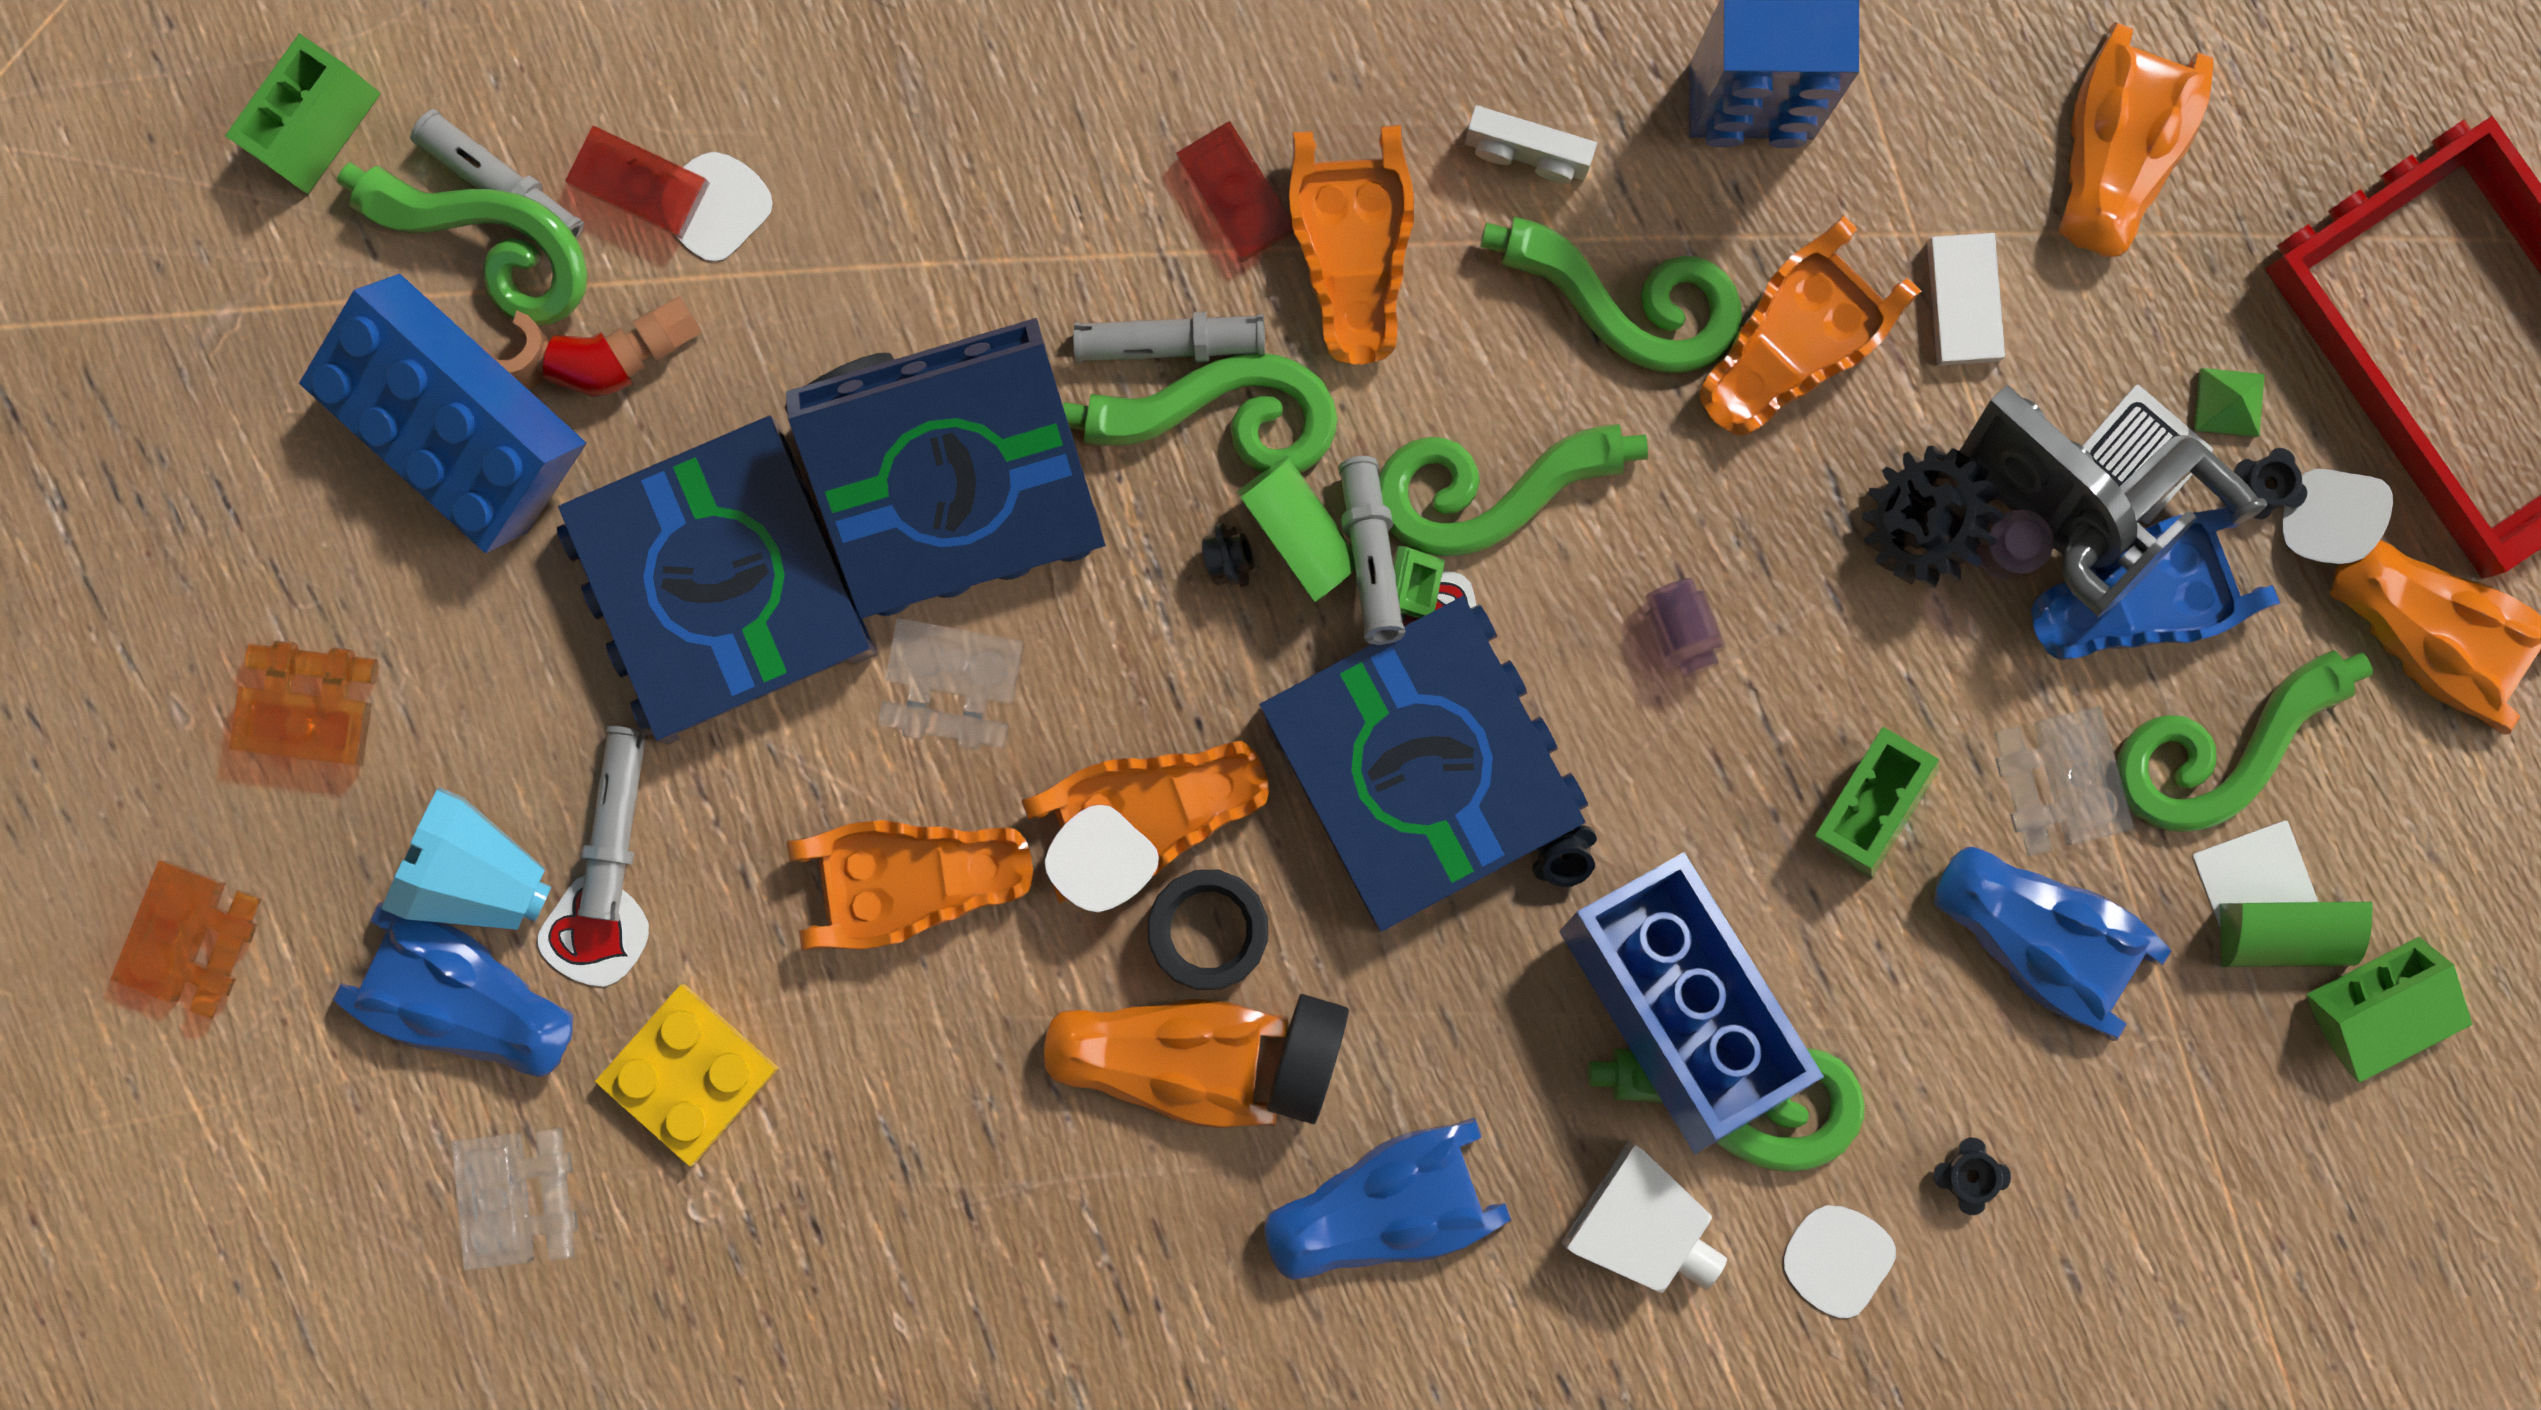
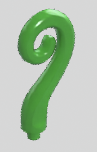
M351 162L343 167L337 177V183L352 193L350 207L384 228L415 234L437 232L475 224L493 223L514 228L536 242L547 255L553 274L551 287L541 296L533 297L523 293L514 284L512 277L514 266L520 269H528L539 264L541 253L536 246L524 240L508 238L498 242L491 248L484 260L483 280L486 293L494 305L512 320H514L517 310L528 315L537 326L555 324L568 317L581 303L586 293L588 273L584 253L569 227L554 212L531 198L517 193L492 189H464L427 193L410 186L380 166H374L365 172Z
M1514 216L1509 228L1485 223L1480 242L1481 248L1502 252L1501 265L1532 273L1553 282L1565 294L1586 324L1605 344L1620 356L1638 366L1666 373H1683L1704 368L1714 363L1731 348L1740 331L1742 309L1736 286L1723 270L1705 259L1695 256L1667 259L1650 272L1643 284L1641 299L1643 310L1648 320L1657 327L1668 331L1680 329L1686 319L1684 312L1673 304L1669 298V293L1675 285L1684 282L1694 284L1708 298L1710 312L1704 329L1689 339L1668 340L1653 336L1639 329L1627 319L1612 300L1578 248L1555 230Z
M1259 353L1237 354L1214 361L1190 372L1159 392L1147 397L1124 398L1091 394L1089 406L1068 402L1063 404L1070 429L1085 431L1084 443L1101 446H1125L1141 443L1160 436L1226 392L1246 386H1264L1279 389L1295 398L1303 411L1304 424L1302 433L1292 445L1282 449H1272L1263 445L1259 439V426L1262 423L1277 420L1282 415L1283 406L1275 397L1258 396L1246 400L1238 408L1231 422L1230 431L1234 449L1242 462L1260 473L1269 469L1285 456L1291 459L1299 472L1306 471L1318 463L1329 450L1336 434L1338 422L1335 402L1324 382L1314 372L1294 360L1265 353V355H1259Z
M1620 424L1598 426L1569 435L1550 446L1539 456L1492 508L1476 518L1454 523L1433 522L1420 516L1412 507L1409 499L1410 481L1415 472L1425 465L1435 463L1444 465L1450 471L1452 482L1449 487L1436 493L1432 499L1433 507L1442 514L1458 513L1471 504L1476 497L1480 484L1479 470L1472 455L1461 444L1446 438L1425 437L1411 441L1397 449L1386 460L1379 475L1383 505L1391 510L1393 526L1390 531L1400 542L1408 547L1436 556H1461L1490 548L1526 524L1568 484L1583 479L1624 474L1625 461L1648 460L1646 434L1622 436Z
M2332 650L2315 657L2293 671L2271 694L2235 770L2218 787L2197 797L2174 799L2159 792L2149 775V760L2154 750L2166 742L2182 744L2187 750L2188 757L2186 762L2178 768L2174 778L2176 783L2183 788H2195L2203 784L2213 774L2217 755L2216 745L2212 736L2201 724L2186 716L2164 715L2144 722L2129 735L2118 754L2116 778L2123 802L2140 819L2156 828L2167 831H2199L2214 827L2231 819L2244 810L2265 787L2276 771L2302 723L2311 716L2355 696L2354 683L2373 675L2369 659L2361 652L2343 660L2336 651Z
M1615 1048L1612 1061H1589V1087H1612L1614 1100L1663 1104L1631 1049ZM1807 1048L1824 1076L1819 1081L1824 1084L1830 1095L1831 1110L1823 1126L1816 1132L1802 1137H1776L1765 1134L1746 1124L1719 1140L1716 1144L1732 1155L1754 1166L1773 1171L1797 1172L1819 1167L1844 1153L1858 1135L1865 1113L1861 1086L1852 1070L1841 1059L1826 1051ZM1790 1099L1765 1113L1772 1122L1785 1128H1799L1805 1125L1809 1119V1112L1806 1108L1796 1102H1792Z

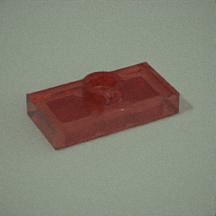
M1230 121L1176 153L1178 161L1241 263L1294 232L1289 215Z
M594 125L565 180L570 187L680 239H683L710 184L706 178Z

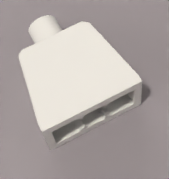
M1630 1141L1626 1143L1561 1241L1574 1254L1661 1293L1668 1287L1677 1272L1704 1290H1708L1715 1283L1727 1262V1257L1699 1239L1709 1225L1712 1216L1644 1150Z

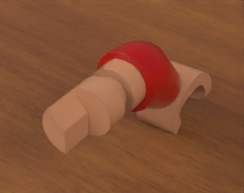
M678 296L658 309L651 310L632 321L636 328L625 334L623 329L620 328L606 337L602 332L592 337L554 335L549 341L528 315L516 310L512 324L526 338V345L522 352L515 358L498 360L487 347L483 349L527 389L536 387L545 379L547 382L594 398L611 395L632 385L633 382L630 377L646 368L643 363L644 360L653 355L656 361H659L676 351L675 348L703 332L681 296Z

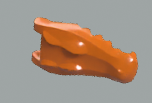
M2117 22L2109 27L2106 40L2089 68L2074 104V115L2070 133L2074 137V145L2068 162L2070 163L2068 184L2072 185V190L2058 231L2060 235L2065 236L2077 248L2091 250L2100 254L2101 257H2121L2129 249L2137 235L2145 211L2156 199L2168 176L2185 156L2197 135L2209 103L2213 77V57L2196 52L2188 66H2184L2130 46L2133 28Z
M1401 125L1381 127L1379 145L1382 158L1315 162L1316 142L1313 139V131L1292 132L1293 156L1289 183L1290 217L1294 234L1305 258L1314 294L1320 305L1322 332L1327 352L1340 363L1363 365L1384 360L1392 354L1397 344V298L1403 281L1406 248L1414 223V193L1403 149Z
M1845 215L1819 237L1794 253L1771 277L1760 302L1741 328L1731 350L1703 381L1700 387L1701 404L1713 421L1731 434L1743 436L1755 432L1786 404L1808 394L1834 375L1860 363L1887 337L1905 309L1922 292L1911 280L1906 278L1903 282L1896 284L1892 288L1891 294L1884 300L1836 253L1842 245L1847 244L1852 239L1853 234L1858 230Z
M2382 540L2363 559L2352 563L2340 564L2336 568L2333 588L2330 591L2331 597L2348 605L2359 616L2370 622L2371 627L2369 631L2384 645L2383 649L2387 653L2402 661L2403 672L2409 678L2416 681L2425 693L2452 708L2480 719L2503 735L2512 732L2520 719V715L2507 704V701L2537 655L2541 657V616L2534 609L2491 586L2461 578L2435 566L2414 560Z
M1235 741L1194 754L1176 753L1147 759L1122 758L1104 761L1077 771L1050 788L1022 799L1021 802L1028 819L1041 818L1048 813L1055 812L1061 829L1075 815L1090 806L1100 804L1112 807L1157 849L1159 861L1157 869L1153 874L1154 876L1177 856L1203 842L1221 826L1246 817L1263 807L1268 799L1269 786L1265 770L1256 752L1243 741ZM1052 884L1058 903L1069 901Z
M878 820L848 824L814 836L786 842L789 862H807L810 859H819L828 926L820 927L813 925L807 929L799 930L802 951L812 949L863 950L900 943L925 929L955 920L974 909L1017 900L1023 897L1032 885L1033 866L1030 849L1023 835L1012 828L963 831L942 826H912L899 822Z
M1185 999L1160 1006L1130 1007L1113 1012L1066 1010L1059 1012L1052 1019L1047 1029L1043 1056L1045 1069L1048 1075L1056 1082L1073 1087L1100 1090L1122 1101L1149 1108L1169 1119L1189 1125L1212 1128L1253 1125L1275 1126L1277 1114L1267 1111V1102L1253 1103L1260 1036L1265 1035L1268 1038L1286 1037L1288 1017L1261 1012L1232 1002L1209 999Z

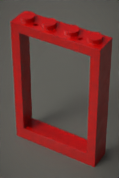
M2493 115L2473 129L2463 119L2436 137L2431 143L2438 151L2421 164L2411 154L2379 176L2386 185L2385 188L2369 199L2362 189H2359L2328 210L2334 219V222L2316 234L2311 225L2307 224L2276 245L2283 256L2265 268L2267 274L2482 579L2509 571L2541 549V494L2490 527L2309 269L2461 166H2464L2541 275V183Z

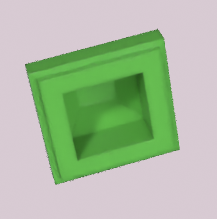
M2209 368L2199 369L2194 432L2259 437L2265 374Z
M1398 546L1392 561L1396 575L1400 611L1402 614L1420 619L1435 611L1445 560L1408 547Z

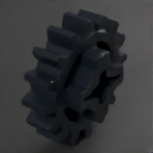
M1933 445L1927 446L1923 461L1908 451L1903 454L1904 469L1899 473L1887 466L1882 470L1885 479L1888 481L1884 490L1870 488L1868 491V495L1876 500L1878 504L1876 510L1862 513V520L1876 528L1875 531L1864 538L1865 544L1879 552L1875 559L1878 565L1891 572L1894 571V576L1909 584H1913L1917 579L1930 588L1936 587L1940 578V572L1950 580L1957 582L1961 580L1960 564L1966 561L1979 567L1982 564L1980 555L1976 552L1979 545L1995 546L1997 539L1987 532V527L1989 523L2003 520V513L1988 505V503L1995 500L2001 494L2000 490L1985 480L1989 474L1986 468L1974 460L1970 461L1969 457L1954 448H1951L1946 454ZM1936 479H1953L1959 485L1953 487L1945 483L1939 486ZM1912 546L1915 549L1923 547L1926 549L1927 554H1910L1905 547Z

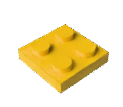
M681 984L595 1082L691 1167L697 1163L780 1068L686 984Z

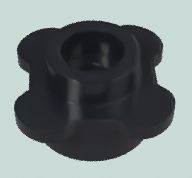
M2275 448L2267 457L2255 462L2250 459H2244L2237 463L2233 470L2251 488L2258 499L2264 498L2267 502L2265 509L2253 517L2255 519H2265L2271 515L2272 510L2283 506L2297 508L2307 498V488L2302 484V475L2295 464V456L2288 449ZM2267 478L2275 480L2276 486L2274 489H2268L2265 486Z
M1224 523L1215 525V534L1205 536L1202 540L1204 562L1210 578L1217 586L1226 583L1230 585L1239 583L1240 587L1248 586V571L1254 568V557L1246 535L1244 533L1238 534L1233 525L1226 527Z
M1581 825L1537 848L1538 860L1532 866L1535 877L1542 881H1548L1558 887H1572L1584 882L1595 869V861L1591 854V846L1597 841L1595 831L1589 826Z
M1968 1137L1960 1142L1959 1152L1948 1162H1941L1935 1166L1933 1180L1938 1187L1948 1189L1958 1199V1207L1963 1213L1978 1215L1984 1211L1986 1202L1992 1200L2000 1190L2008 1188L2011 1183V1172L2006 1165L1998 1164L1993 1157L1986 1153V1145L1982 1140ZM1970 1170H1975L1978 1174L1975 1182H1969L1966 1178Z

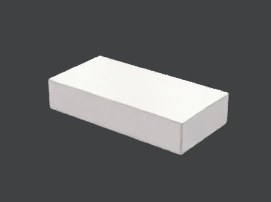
M1995 233L1931 237L1927 242L1937 366L2000 362L2005 358Z

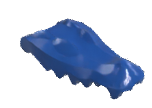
M2227 506L2194 512L2193 514L2196 516V519L2168 554L2115 607L2100 617H2097L2076 598L2065 582L2053 586L2038 595L2031 608V615L2035 634L2046 653L2058 660H2069L2109 648L2124 649L2159 643H2190L2223 633L2263 610L2279 605L2280 601L2273 585L2257 587L2251 593L2240 595L2217 532L2220 530L2232 529L2240 524H2234L2231 521L2233 513ZM2183 514L2156 523L2145 530L2158 539ZM2122 556L2110 566L2089 568L2110 588L2127 572L2118 563Z
M1968 846L1951 857L1945 871L1937 880L1934 905L1975 934L1976 941L1995 961L2008 970L2011 980L2044 1008L2065 1019L2095 1030L2111 1041H2117L2127 1025L2115 1014L2111 1013V1010L2142 959L2145 958L2149 962L2163 966L2172 952L2138 917L2108 898L2087 889L2054 881L2035 872L2015 868L1992 853L1977 847Z
M384 902L377 904L370 921L387 930L360 989L340 983L332 1000L376 1033L418 1049L444 1051L477 1060L495 1061L520 1073L536 1077H546L561 1063L565 1049L572 1040L574 1015L570 1011L530 991L529 985L517 976L513 970L497 962L492 957L489 949L469 934L446 923L404 919L381 909Z
M1470 1118L1456 1124L1421 1129L1387 1140L1363 1155L1352 1167L1331 1177L1314 1193L1271 1211L1267 1215L1265 1222V1241L1271 1259L1278 1271L1286 1278L1295 1280L1314 1277L1337 1268H1357L1391 1262L1431 1260L1460 1251L1499 1227L1510 1223L1512 1219L1505 1203L1493 1204L1485 1209H1481L1460 1150L1461 1146L1469 1145L1473 1141L1482 1138L1476 1118Z

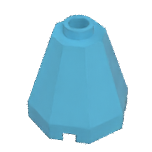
M439 787L410 842L411 846L397 870L381 909L409 920L518 930L523 917L536 922L551 889V886L540 882L545 868L464 797Z

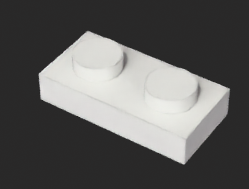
M1476 105L1468 128L1465 145L1475 147V154L1486 161L1510 165L1512 159L1536 166V174L1545 179L1558 183H1571L1572 178L1585 180L1597 142Z

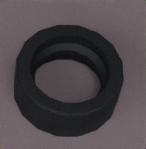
M1219 869L1194 870L1173 879L1156 896L1148 916V944L1157 965L1173 981L1195 990H1222L1243 981L1260 963L1268 943V916L1259 895L1243 879ZM1200 892H1217L1229 897L1240 907L1246 921V938L1241 951L1230 962L1216 968H1201L1188 963L1176 951L1171 939V921L1176 909L1186 898Z
M1305 994L1299 995L1266 1106L1267 1111L1309 1124H1316L1343 1039L1349 1015L1348 1007Z

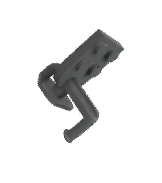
M2006 385L1989 401L1959 450L1969 457L1970 461L1974 460L1989 471L1985 480L1999 488L2001 494L1997 498L2050 546L2064 555L2062 574L2066 586L2097 617L2115 607L2168 554L2196 519V516L2188 510L2158 539L2154 538L2139 524L2190 473L2225 503L2233 513L2231 521L2234 524H2240L2253 518L2267 506L2264 498L2258 499L2251 488L2203 444L2193 437L2185 435L2175 436L2168 440L2119 487L2094 462L2091 454L2082 445L2070 441L2045 418L2041 409L2034 402L2022 398L2009 385ZM2122 556L2118 563L2127 572L2110 588L2089 568L2110 566Z

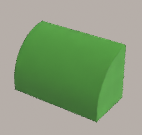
M299 33L225 136L306 194H309L381 93L342 61Z
M1285 456L1236 491L1238 497L1314 602L1335 588L1355 570L1351 544L1288 456Z
M1882 727L1817 831L1816 839L1834 855L1872 879L1937 775L1939 759L1887 728Z
M2373 902L2220 903L2221 967L2356 966L2362 961L2368 948L2372 928Z
M2417 937L2306 994L2314 1017L2328 1044L2346 1070L2358 1083L2473 1025L2454 964L2421 937Z

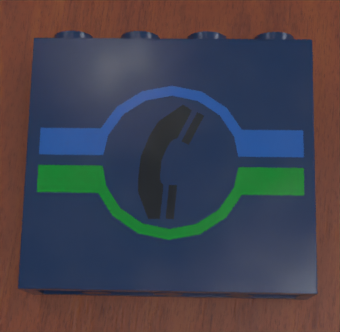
M1037 318L786 391L788 421L860 619L875 614L880 616L894 615L905 610L912 603L936 596L941 598L955 597L966 592L973 585L997 578L1003 580L1019 578L1027 574L1034 567L1054 561L1071 562L1080 560L1089 555L1093 550L1106 546L1099 517L1093 505Z
M771 415L558 506L564 520V524L557 526L559 539L570 560L573 562L580 559L589 580V582L581 585L583 596L595 619L598 620L604 617L614 639L606 643L607 653L617 674L621 678L627 675L630 677L638 696L637 699L630 701V706L635 720L645 736L653 734L656 741L668 745L680 740L678 736L680 732L845 661L857 664L878 655L863 618L860 619L844 573L781 425Z
M1464 595L1405 626V636L1402 639L1390 644H1371L1259 704L1266 722L1379 932L1392 927L1586 823L1580 810L1588 807V802L1582 789L1571 772L1561 777L1550 756L1551 753L1558 750V747L1549 728L1541 716L1533 720L1528 716L1519 699L1527 694L1522 678L1510 660L1500 664L1489 641L1497 638L1489 617L1480 604L1470 608Z

